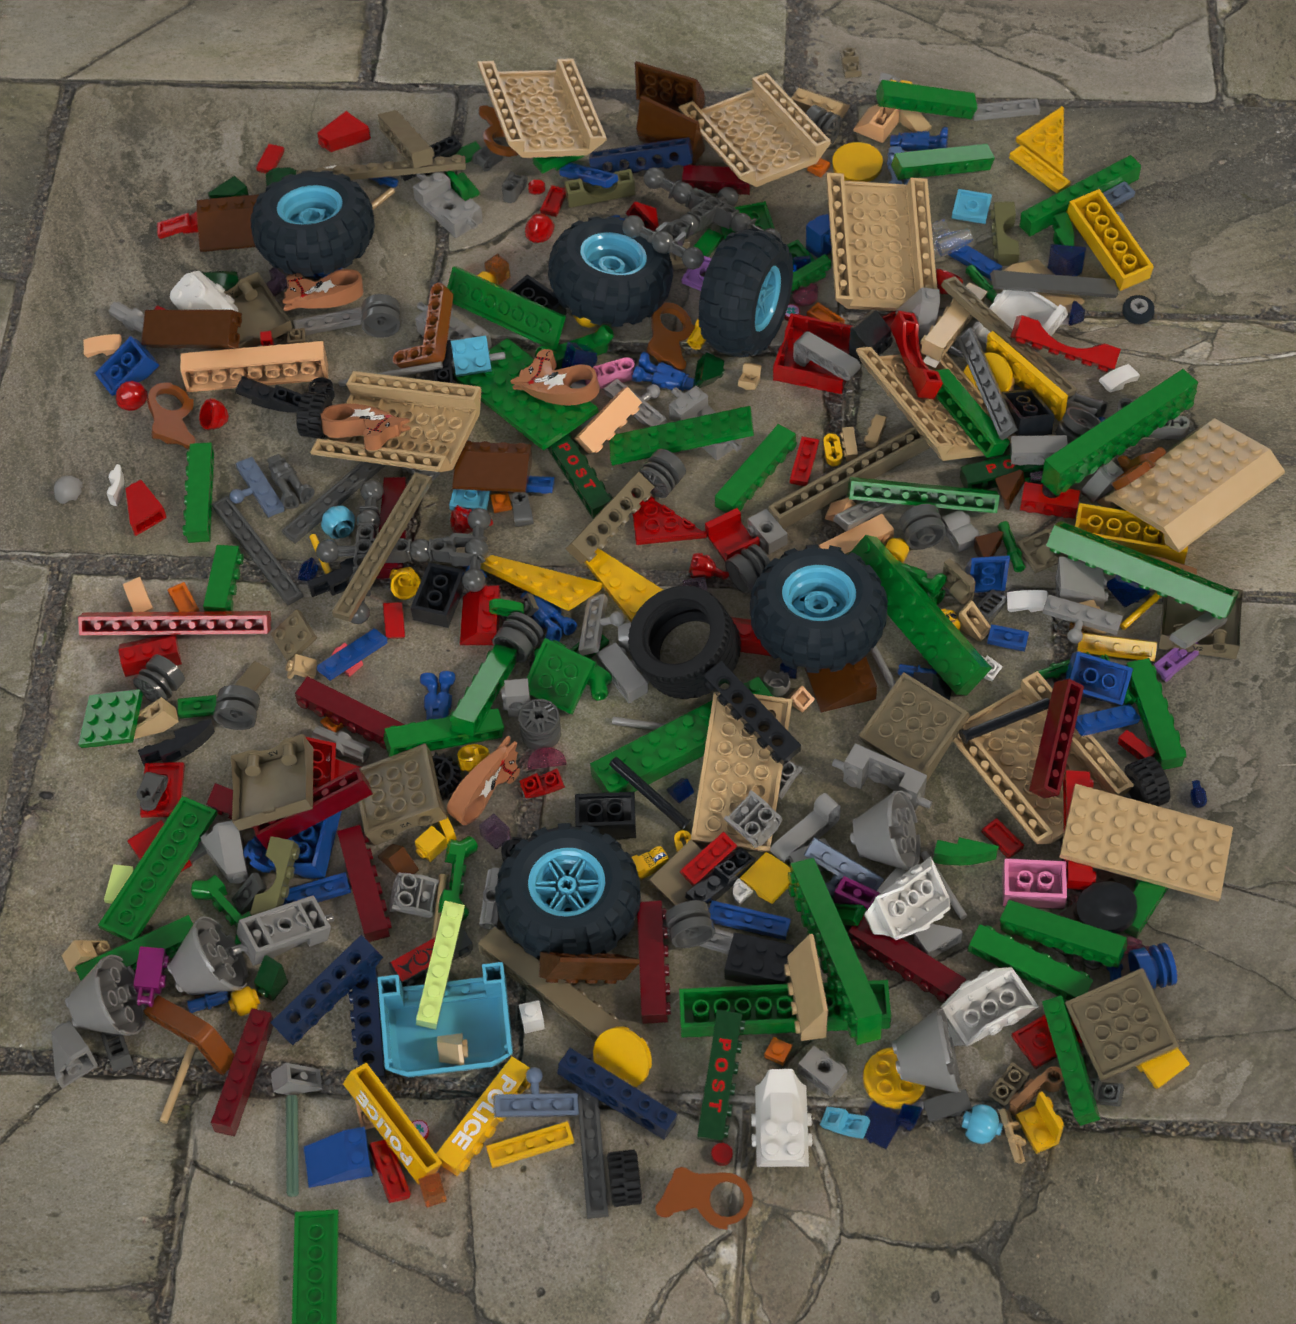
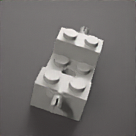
M435 172L430 176H426L424 173L417 174L421 181L413 186L415 201L452 236L458 238L470 229L477 228L478 224L483 222L481 207L471 198L464 201L451 189L450 179L443 172Z
M420 302V304H417V308L423 312L415 320L417 332L424 336L428 306ZM452 307L447 340L454 341L486 335L488 349L492 348L490 333L479 325L473 329L468 327L454 316ZM452 336H458L457 339H455V338L451 339L450 337H452Z
M697 386L685 393H682L677 387L671 392L677 397L675 401L669 404V418L673 422L717 413L708 405V396ZM744 438L703 446L702 448L717 461L733 449L735 451L742 448L740 444L744 442Z
M855 743L845 762L836 758L832 762V766L843 771V781L851 787L861 789L869 777L874 782L887 785L894 791H904L909 797L915 812L919 805L928 809L932 805V801L923 798L926 790V774Z
M313 895L240 919L236 934L241 944L230 947L231 953L234 956L245 952L253 966L261 964L265 955L273 958L275 950L304 940H306L309 947L328 941L331 930L329 923L334 922V916H332V913L325 916ZM286 923L290 926V928L284 929L280 926V924Z

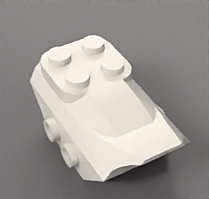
M200 271L185 274L170 292V299L179 310L232 309L238 312L234 299L224 293L225 289L219 284L213 283Z
M929 857L923 863L909 869L896 879V883L875 898L870 908L864 914L873 934L887 935L894 940H898L916 932L927 930L931 923L943 918V914L950 910V897L932 858Z
M1007 967L994 968L991 971L986 970L973 981H965L940 1007L945 1012L949 1025V1038L952 1037L953 1045L968 1047L990 1034L995 1035L999 1033L1004 1026L1017 1023L1021 1018L1027 1016L1039 1006L1014 969Z
M769 1069L762 1082L755 1086V1114H751V1125L756 1127V1134H752V1147H756L757 1167L809 1166L808 1146H812V1133H808V1126H812L811 1113H807L806 1085L800 1082L792 1069Z

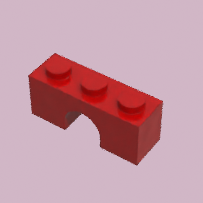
M1024 483L1020 511L1040 513L1047 516H1059L1067 519L1076 518L1080 490L1068 489L1064 493L1061 492L1056 498H1049L1043 494L1042 484Z

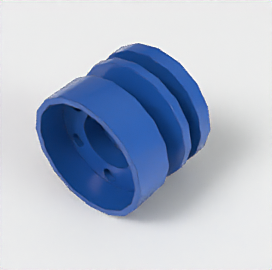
M1165 942L1157 946H1150L1149 953L1144 947L1129 951L1128 964L1130 973L1143 968L1154 990L1156 982L1160 988L1167 985H1176L1177 969L1175 960L1169 946Z

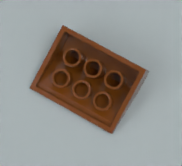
M638 61L635 62L637 100H640V97L643 95L677 112H680L679 106L692 101L700 109L705 105V92L698 79Z
M643 95L640 97L636 127L639 140L646 144L690 137L693 160L690 164L695 165L705 151L699 122ZM676 152L671 153L673 156H678Z
M259 194L197 200L200 252L256 247L253 241L250 219Z
M467 440L455 464L452 489L526 492L532 466V444L490 443L487 441L471 442Z
M866 656L856 664L847 663L843 670L831 672L829 668L819 669V673H809L806 667H804L821 713L875 700L877 697V684Z
M540 952L539 977L546 979L547 983H558V979H566V983H578V980H585V983L597 984L598 980H605L606 984H617V980H625L639 965L640 959L614 953L578 954V956H575V954Z

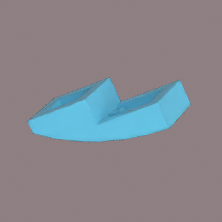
M827 1106L820 1126L842 1135L864 1139L870 1119L868 1116L849 1114L846 1109Z

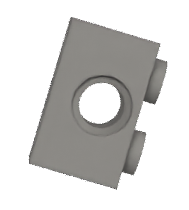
M767 508L748 518L747 531L751 537H759L762 550L765 549L768 554H771L787 545V532Z
M528 678L504 681L505 688H501L503 708L508 711V717L519 716L522 706L531 701Z
M815 1046L798 1063V1073L830 1097L847 1079L846 1067L841 1062H835L831 1059L825 1050L818 1049ZM825 1067L829 1071L821 1072L819 1069Z

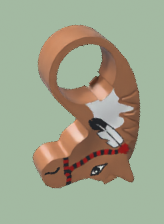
M342 269L327 275L317 282H313L309 279H304L300 273L290 274L287 276L288 289L284 292L285 299L282 302L286 304L283 308L284 311L296 308H331L349 304L363 295L362 275L355 270Z
M550 349L539 351L533 363L524 370H521L519 377L511 380V383L515 384L512 386L514 390H524L537 399L557 405H578L589 402L598 395L600 390L596 372L588 365H575L555 370L557 364L553 351ZM576 381H591L585 387L578 389L570 388Z
M336 404L326 407L321 414L322 430L326 436L344 438L363 435L366 450H378L389 439L399 437L401 432L411 429L410 426L404 425L409 423L410 419L395 417L386 411L367 405Z
M507 736L493 753L474 767L453 792L447 805V813L462 825H468L480 816L498 784L504 782L511 784L518 777L520 768L516 765L518 752L515 749L517 742L514 741L509 745L511 737Z

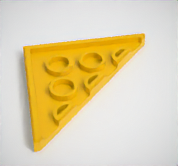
M1063 106L1018 135L1015 140L1019 145H1023L1061 175L1064 172Z

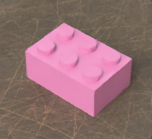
M1004 859L1002 870L1003 906L1007 905L1008 900H1012L1034 908H1065L1067 899L1066 861Z

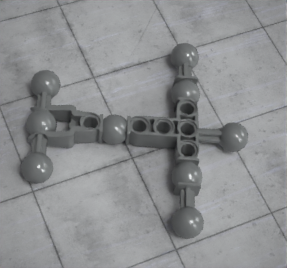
M656 167L649 168L645 172L644 182L646 186L651 189L661 187L669 191L668 198H674L677 203L685 204V207H688L691 211L670 223L663 222L656 228L655 232L644 227L642 219L635 215L628 216L622 223L624 234L628 237L635 238L641 236L647 239L658 253H673L682 258L684 266L692 270L701 267L704 262V255L699 248H684V241L712 222L727 229L732 228V231L735 233L739 230L753 228L774 234L780 240L782 238L776 229L769 228L763 230L755 225V218L751 220L747 214L739 213V210L734 208L738 202V193L732 187L722 188L716 198L697 188L693 189L688 183H681L682 180L680 179L673 183L665 178L661 169Z
M368 480L361 486L360 492L365 500V506L359 507L360 513L357 517L358 529L355 546H338L333 540L327 539L320 542L316 548V555L325 563L334 562L338 559V556H354V573H352L350 581L376 539V529L380 525V514L376 502L382 498L384 489L377 480ZM483 508L473 509L467 519L469 526L473 529L472 535L453 533L450 537L429 539V541L420 538L413 542L411 539L399 538L385 563L412 562V559L424 562L430 558V562L451 563L454 567L470 565L469 570L462 577V584L468 591L478 592L484 588L486 583V577L480 570L481 563L486 562L484 558H486L489 550L486 543L487 537L483 535L484 530L491 523V516ZM465 547V553L456 552V548ZM369 589L368 593L366 594V596H371V591H370V589ZM365 598L352 618L351 623L362 624L368 620L370 610L365 604Z

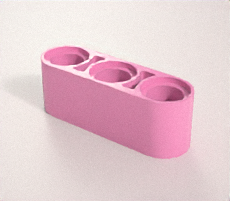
M627 357L592 367L596 372L600 389L605 388L615 379L620 380L622 383L632 380L635 369L634 361ZM585 380L586 385L591 382L590 380Z

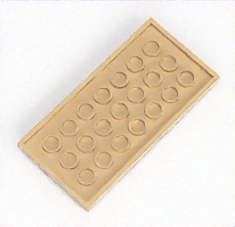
M714 693L691 840L697 843L710 844L724 831L737 845L736 848L742 847L746 850L770 853L773 835L763 845L754 848L745 837L724 820V817L726 815L729 816L749 795L751 790L776 811L783 765L780 762L776 763L771 758V752L767 748L763 749L757 743V738L753 733L751 735L747 733L743 727L744 724L740 720L737 721L730 714L731 710L727 706H722L717 700L718 696ZM753 694L788 731L793 699ZM735 697L732 701L738 704L743 700L740 697ZM749 711L745 715L752 718L756 713ZM762 725L759 727V730L766 732L769 730V727ZM775 739L772 742L775 746H780L783 743L779 739Z
M1075 784L1059 858L1219 901L1221 899L1233 827Z

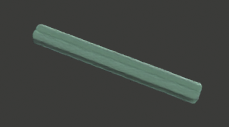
M296 1095L286 1096V1193L289 1197H295L299 1194L298 1098Z

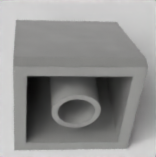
M1059 557L1055 576L1056 597L1077 603L1094 600L1096 606L1103 610L1104 603L1108 602V591L1104 590V587L1107 585V576L1103 575V569L1099 567L1091 568L1086 566L1084 562Z

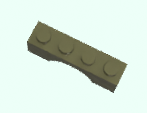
M631 169L614 172L613 174L618 175L619 181L612 184L609 188L589 185L583 182L582 179L564 182L569 208L635 195V181Z
M994 202L993 209H990V220H993L991 222V233H994L992 235V246H995L993 258L997 259V263L1002 266H1011L1019 262V243L1005 234V231L1014 227L1015 202Z
M270 837L266 857L276 867V879L271 888L255 895L250 912L251 916L283 906L285 898L289 895V881L294 876L295 859H298L300 853L299 845L295 841Z

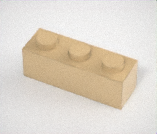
M875 414V417L872 418L871 427L867 431L868 435L864 439V442H866L865 447L874 449L878 446L886 425L885 416Z
M843 427L842 432H840V439H843V456L846 457L847 462L858 457L854 427Z

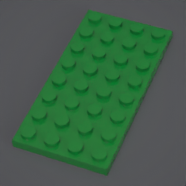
M508 338L489 350V354L505 352L506 359L490 361L492 371L456 377V372L453 374V379L459 384L481 387V402L543 451L599 413L598 407L590 401L578 405H557L537 399L524 390H514L512 386L515 384H512L511 380L519 377L521 370L529 367L533 363L534 358Z

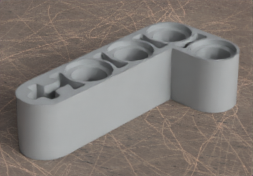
M805 332L794 343L793 358L800 366L804 367L810 361H813L846 381L850 380L861 368L857 359L810 332Z
M1129 398L1120 399L1117 412L1133 401ZM1179 415L1176 419L1169 420L1162 428L1154 430L1149 437L1144 438L1182 440L1187 436L1190 421L1187 417Z
M827 793L821 794L814 803V810L779 838L770 848V852L786 865L789 864L791 853L808 846L814 837L819 839L839 821L841 806Z

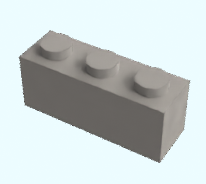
M1067 435L1011 436V464L1044 465L1045 459L1068 445Z
M615 642L596 653L597 664L611 674L613 678L611 682L628 703L648 693L649 682L644 674H640L635 662L629 660L623 647L620 648Z

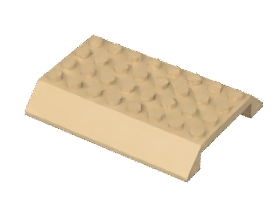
M557 59L556 70L498 72L494 61L477 62L507 143L522 158L589 155L607 140L574 59Z
M768 73L752 78V90L709 107L700 109L694 101L678 107L682 114L699 122L702 137L738 178L755 187L816 164L831 144V140Z
M826 173L835 300L847 309L896 311L922 287L937 289L928 180L924 178H910L907 185L844 181L843 173Z
M872 347L857 348V354L867 371L875 378L877 383L884 389L942 461L985 456L936 397L933 400L917 396L901 354L878 356ZM921 353L922 359L924 360L926 355ZM947 353L940 360L936 368L926 364L933 371L949 369L990 417L979 390ZM1014 433L1007 437L1010 442L1011 436H1016Z
M353 371L346 384L350 391V396L346 403L367 405L386 411L395 417L408 418L410 422L404 425L410 426L411 429L401 432L399 437L389 439L382 448L374 451L365 449L363 435L344 438L328 436L327 440L317 438L310 453L311 455L434 472L453 470L480 415L481 387Z
M1214 418L1202 424L1166 450L1167 453L1154 462L1156 465L1141 477L1117 491L1113 489L1099 499L1098 504L1112 509L1120 506L1163 532L1165 545L1180 552L1285 474V470L1268 447Z
M1036 671L1022 679L1020 689L971 716L962 729L967 730L1044 698L1051 699L1053 689L1041 674ZM1048 709L969 740L968 744L962 742L958 733L953 740L955 745L1036 844H1052L1064 836L1063 781L1059 796L1044 799L1029 792ZM1076 728L1074 729L1065 772L1066 770L1090 772V779H1093L1094 782L1093 789L1124 797L1134 784L1091 734L1081 736Z

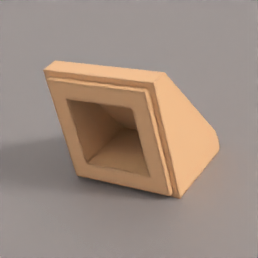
M803 685L797 687L787 697V699H793L792 706L800 712H804L815 700Z

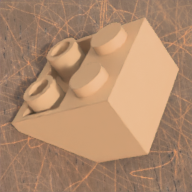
M878 104L872 106L867 110L853 131L884 143L899 122L900 109L880 107Z

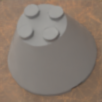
M902 790L894 791L859 817L853 819V833L850 834V840L853 845H856L859 858H867L906 871L919 864L921 840L920 834L916 835L914 824L918 820L907 794Z
M203 916L194 922L173 959L167 965L169 972L176 981L175 987L181 993L185 991L189 995L237 991L247 985L245 978L249 975L242 952L234 956L232 955L230 947L236 946L234 939L231 935L226 936L220 929L222 925L210 917Z
M117 955L103 957L70 993L69 997L65 999V1004L72 1016V1024L76 1029L81 1028L83 1030L125 1036L135 1035L143 1029L145 1021H142L143 1010L146 1008V1004L137 1006L138 992L134 989L135 972L131 966L126 967L121 962L123 961L121 957Z
M943 1008L936 1009L897 1038L896 1041H892L893 1051L898 1059L896 1061V1068L901 1080L959 1093L961 1088H958L957 1085L961 1084L957 1058L952 1037L949 1038V1025Z

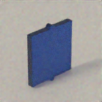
M1119 575L1107 581L1106 587L1124 608L1134 602H1139L1141 598L1150 594L1149 590L1139 587V583L1134 581L1132 583L1121 580Z
M872 1102L865 1114L870 1119V1123L864 1138L869 1140V1143L873 1142L887 1149L904 1117L890 1111L889 1107L885 1108Z

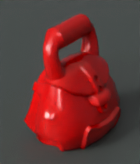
M457 505L452 510L450 523L454 533L469 534L473 532L467 520L472 509H466Z
M703 553L693 554L688 573L692 579H708L716 576L726 580L729 577L727 571L717 568L716 563L709 555L703 556Z

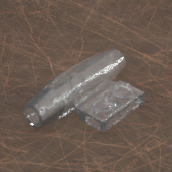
M945 218L931 224L934 259L956 252L973 242L969 228L950 232Z

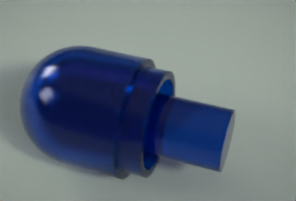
M1195 780L1192 782L1193 789L1190 791L1191 803L1196 808H1202L1207 804V795L1205 789L1201 787L1200 781Z

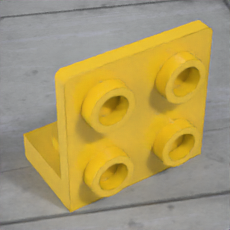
M1043 1091L1038 1093L1035 1106L1016 1114L1015 1117L1021 1124V1128L1036 1154L1059 1144L1064 1127L1062 1118L1056 1115L1052 1109L1053 1103L1048 1096L1046 1097Z

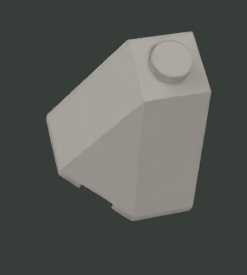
M922 287L895 312V316L898 311L915 314L919 324V343L924 335H928L931 326L936 324L940 305L939 289Z
M232 820L217 823L212 827L213 831L210 834L205 833L201 836L202 844L207 854L230 884L242 883L249 878L247 858L243 854L245 845L242 832L237 829Z
M70 1020L58 1025L51 1032L55 1078L61 1089L98 1067L89 1047Z

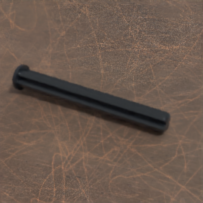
M1044 698L967 730L960 729V738L964 744H968L969 740L1047 710L1050 699Z
M614 757L609 765L680 827V831L691 821V819L688 820L618 757Z

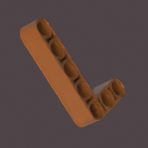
M442 283L434 284L430 290L423 345L399 350L392 358L393 363L400 369L444 361L453 293Z
M159 995L154 998L152 1007L148 1005L143 1010L150 1020L195 1045L219 1074L224 1076L230 1069L235 1054L208 1022Z

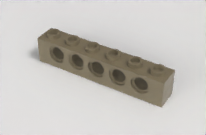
M640 472L636 473L565 549L580 564L586 560L590 562L597 555L595 551L597 549L601 550L608 543L606 539L609 536L612 538L619 531L617 527L620 524L623 526L630 519L628 515L631 512L634 514L641 507L639 503L642 500L646 502L652 496L650 491L654 486Z

